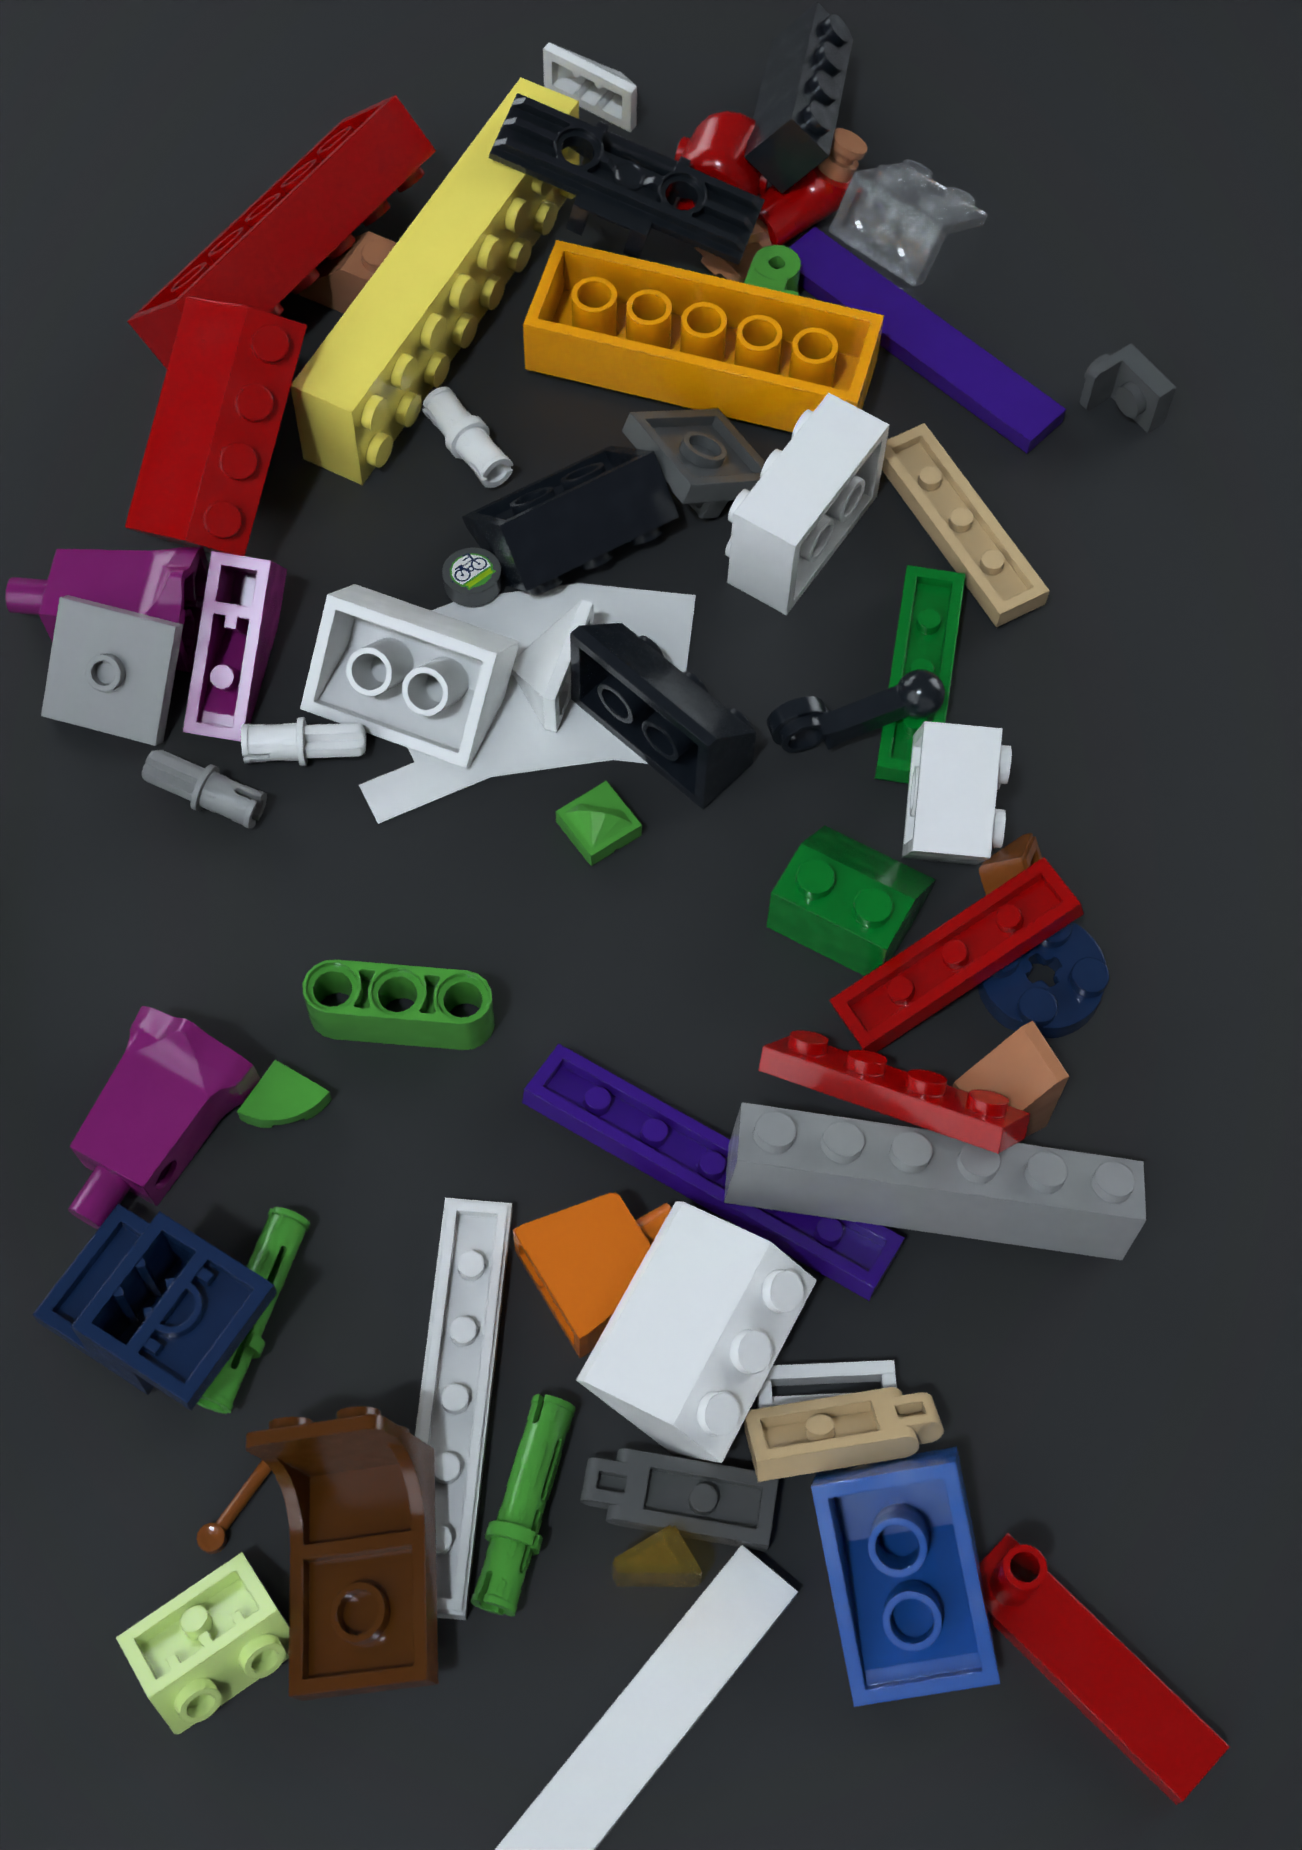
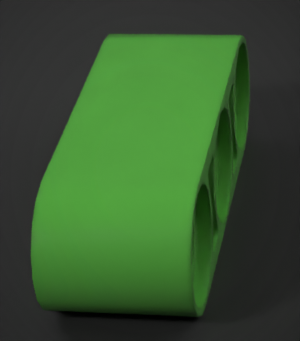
M325 960L314 965L306 973L302 983L304 1000L314 1029L322 1036L331 1039L469 1050L483 1045L491 1037L495 1027L491 988L486 979L477 973L467 970L349 960ZM334 993H343L350 996L344 1003L338 1006L329 1007L321 1004L325 997ZM405 998L414 1002L409 1009L402 1012H393L385 1008L395 999ZM460 1004H472L479 1008L475 1014L469 1017L460 1018L449 1013Z

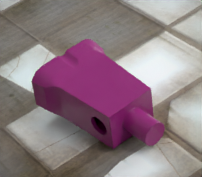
M179 547L151 551L56 549L48 580L11 577L9 579L5 594L6 606L10 613L39 615L52 642L59 598L67 595L183 624L176 670L191 672L195 658L209 563L203 547Z
M141 1006L130 1028L129 1041L121 1060L69 1146L82 1164L93 1172L69 1206L68 1211L86 1224L99 1229L117 1204L122 1202L128 1191L158 1206L220 1120L234 1107L242 1104L260 1081L254 1065L234 1050L208 1035L193 1022L185 1018H176L155 1008Z

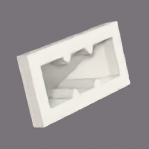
M550 42L543 48L544 87L578 100L579 107L630 133L633 131L637 120V86L622 72Z
M581 599L515 658L512 674L545 730L557 732L570 699V633L580 625H594L593 602Z

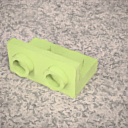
M241 1552L124 1631L116 1639L150 1702L173 1733L181 1734L194 1724L209 1718L221 1705L260 1678L275 1672L283 1662L288 1660L290 1628L243 1552Z

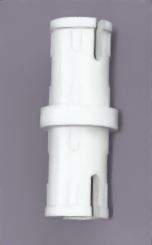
M439 387L430 392L423 401L422 405L425 408L422 409V412L445 436L447 449L455 458L463 459L486 488H494L503 484L512 474L511 466H513V462L491 440L489 427L479 416L471 415L449 387Z

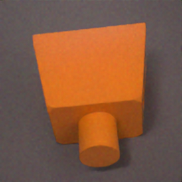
M607 1193L513 1229L516 1254L579 1358L584 1357L594 1349L672 1209L668 1203H664L635 1220L618 1193Z

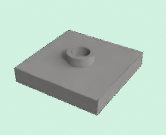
M70 595L60 597L41 716L154 746L163 743L183 624Z

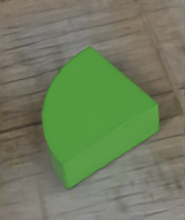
M274 1060L237 1113L240 1120L247 1124L260 1128H272L273 1125L289 1124L303 1118L305 1121L313 1118L332 1099L330 1091L281 1062Z

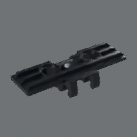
M519 93L516 94L490 151L489 158L576 195L577 197L566 226L567 230L582 236L587 219L591 213L630 230L623 254L639 259L646 238L653 228L739 265L765 199L689 167L691 160L681 156L679 161L614 134L608 131L610 125L599 121L597 126H593ZM566 147H570L584 157L582 165H574L568 162L563 157L561 151ZM677 197L693 200L694 207L689 210H679L674 208L673 205Z

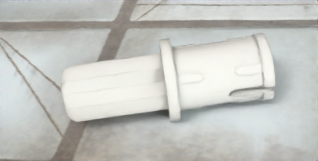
M298 717L297 723L243 724L241 729L243 761L245 764L267 761H299L300 766H307L308 758L359 757L366 751L365 728L361 723L307 725L304 717Z

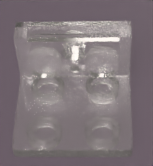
M904 160L901 163L881 164L876 168L854 172L829 228V232L910 285L917 286L924 284L946 236L983 226L988 214L974 206L976 200L969 193L956 187H944L931 179L933 172L928 167L913 160Z

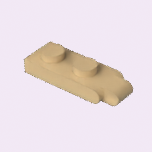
M895 1387L749 1410L744 1420L745 1434L758 1482L910 1457L918 1451L920 1444L935 1442L944 1433L936 1405L930 1394L919 1392L903 1395L901 1390Z

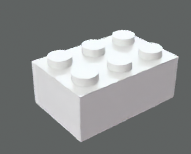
M831 393L825 396L814 412L809 409L804 411L794 427L791 441L783 451L775 449L769 455L762 468L760 480L751 491L743 489L737 495L730 508L728 520L732 522V532L725 550V555L729 557L727 583L787 616L876 499L890 424Z

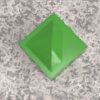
M607 781L555 811L556 823L590 866H593L614 853L616 849L622 848L642 835V824Z

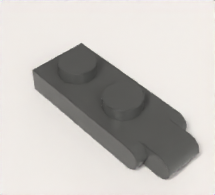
M618 1449L616 1461L602 1458L587 1459L580 1502L587 1506L607 1509L605 1521L613 1525L736 1547L743 1545L747 1549L767 1552L779 1479L758 1482L754 1470L633 1449Z

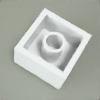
M924 721L915 732L912 743L902 858L977 865L991 858V852L995 848L1002 847L1006 813L1005 810L995 809L996 795L1000 785L1008 783L1012 756L1011 746L1001 745L1003 728Z

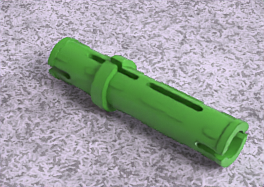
M274 1207L268 1211V1218L246 1267L274 1284L277 1294L198 1401V1405L208 1410L222 1414L231 1413L234 1407L233 1402L251 1360L258 1359L266 1345L261 1336L278 1296L284 1287L286 1277L303 1237L310 1228V1222L292 1210Z
M540 1394L532 1397L527 1423L518 1446L502 1505L496 1521L488 1523L485 1533V1539L490 1542L480 1577L471 1598V1603L482 1610L498 1615H503L504 1613L507 1616H515L522 1591L521 1588L531 1557L540 1552L543 1537L538 1534L542 1517L562 1456L561 1452L576 1411V1407L573 1404L551 1395L543 1397Z

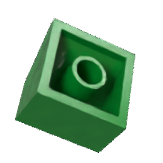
M824 825L800 844L772 890L766 927L866 976L894 957L932 890L936 879Z

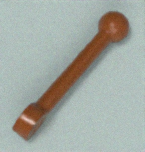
M261 1460L217 1521L205 1524L199 1529L196 1540L198 1546L204 1552L216 1554L225 1548L227 1544L226 1531L271 1472V1468L263 1460Z

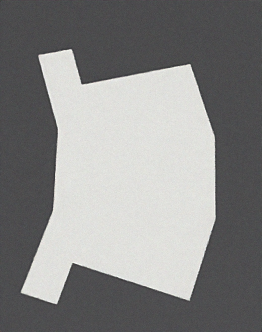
M575 583L560 585L536 595L530 594L529 591L500 593L491 602L476 607L462 606L452 602L431 611L520 641L516 653L517 657L583 599L593 602L594 625L623 623L637 636L643 635L654 641L662 651L664 658L680 671L685 672L687 670L696 595ZM511 672L505 698L471 766L463 768L408 748L414 760L413 763L364 782L359 787L379 824L491 777L610 760L648 763L572 701L571 696L557 732L545 730Z

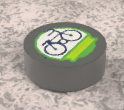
M470 547L458 550L451 554L443 565L442 576L445 592L453 602L467 607L485 605L495 599L501 591L502 573L500 562L494 554L485 549Z

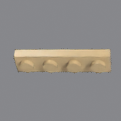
M923 423L887 439L882 471L957 573L966 574L964 584L993 624L999 627L1045 605L1050 590L927 425Z

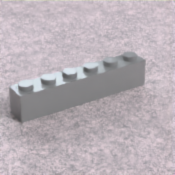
M741 1102L728 1145L724 1203L1115 1260H1123L1146 1222L1144 1161L1016 1143L997 1154L927 1129Z

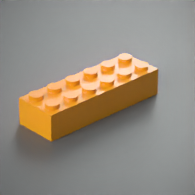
M556 240L523 323L525 369L691 409H719L729 418L793 432L798 419L804 411L809 409L814 412L828 393L862 410L878 358L884 315Z

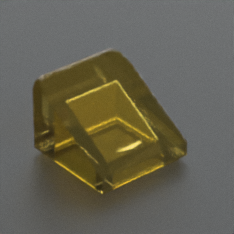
M667 1526L615 1557L612 1563V1578L617 1587H696L700 1585L702 1571L676 1526Z

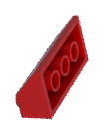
M186 297L127 516L126 529L187 547H203L204 552L207 553L216 551L245 556L307 325L250 306Z

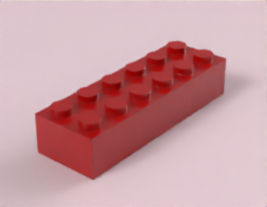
M396 95L342 119L127 322L167 369L186 297L250 306L279 316L284 311L280 302L290 292L296 295L314 283L320 276L316 267L326 257L329 260H333L353 245L356 239L352 232L361 223L364 226H368L389 210L391 205L387 198L396 189L399 192H403L424 176L425 171L421 165L436 152L435 148Z

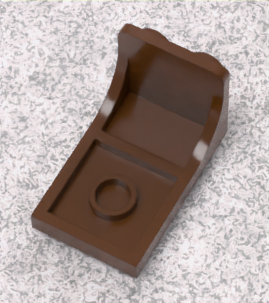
M367 1406L340 1409L336 1413V1419L313 1422L311 1419L304 1417H280L269 1422V1429L247 1433L246 1451L262 1459L273 1471L284 1497L289 1521V1697L305 1701L438 1685L434 1448L409 1433L407 1427L397 1425L385 1416H382L379 1409Z

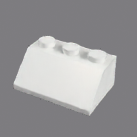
M353 584L327 594L300 709L338 723H361L368 734L463 768H468L471 766L505 698L520 641Z
M675 1201L576 1381L673 1455L722 1463L817 1280L772 1242L686 1202Z

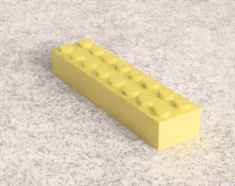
M520 77L292 382L291 392L304 460L362 486L375 467L381 468L387 462L393 448V442L404 427H411L420 413L422 401L432 387L437 388L444 382L450 368V362L461 347L467 348L471 344L479 321L488 309L494 310L502 299L505 285L515 271L521 272L525 268L530 258L532 247L541 234L547 235L552 230L558 211L566 199H573L576 196L489 158L490 151L516 94L519 93L577 119H579L578 100ZM566 147L561 151L563 157L568 162L579 165V154L570 147Z

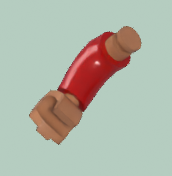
M836 128L830 156L784 193L781 194L772 185L765 194L760 196L765 201L739 265L694 247L703 256L701 259L703 265L716 277L744 283L753 257L758 250L765 246L786 244L797 235L845 206L859 187L860 179L856 173L859 165L857 160L863 159L868 149L863 139L847 129Z

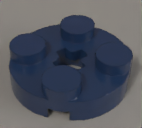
M1071 922L978 984V992L988 1012L1004 1027L1017 1031L1021 1026L1034 1021L1044 1038H1059L1077 1031L1093 1017L1109 981V970L1097 942L1085 929ZM1042 964L1054 970L1053 981L1056 985L1049 987L1042 980L1032 983L1027 978L1033 968L1032 965Z

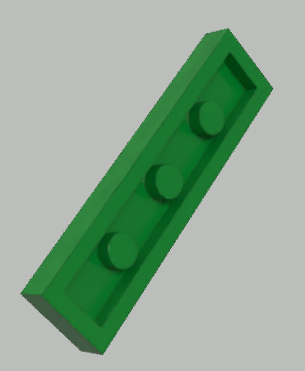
M911 565L906 567L888 689L898 685L900 679L908 672L924 669L933 672L940 678L944 685L945 698L941 708L930 717L913 718L908 716L882 726L875 779L909 784L913 735L924 721L946 722L966 575L964 573Z

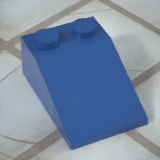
M957 1447L916 1453L906 1458L816 1472L811 1490L854 1707L1000 1684L974 1531Z

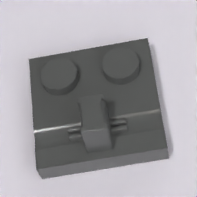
M719 409L630 412L622 429V432L636 449L655 452L664 479L670 485L672 492L682 504H689L701 519L717 518L727 502L735 500L743 489L751 491L760 480V474L765 464L761 456Z

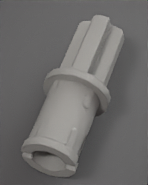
M154 750L148 755L143 766L142 778L146 782L189 800L191 809L198 812L207 809L251 830L255 827L256 820L259 821L264 811L267 793L229 779V777L220 774L219 767L210 764L203 768L164 750Z

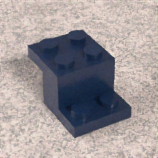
M118 1203L32 1315L39 1324L140 1391L149 1395L152 1389L156 1387L192 1411L276 1296L277 1291L274 1284L159 1211L151 1223H148Z

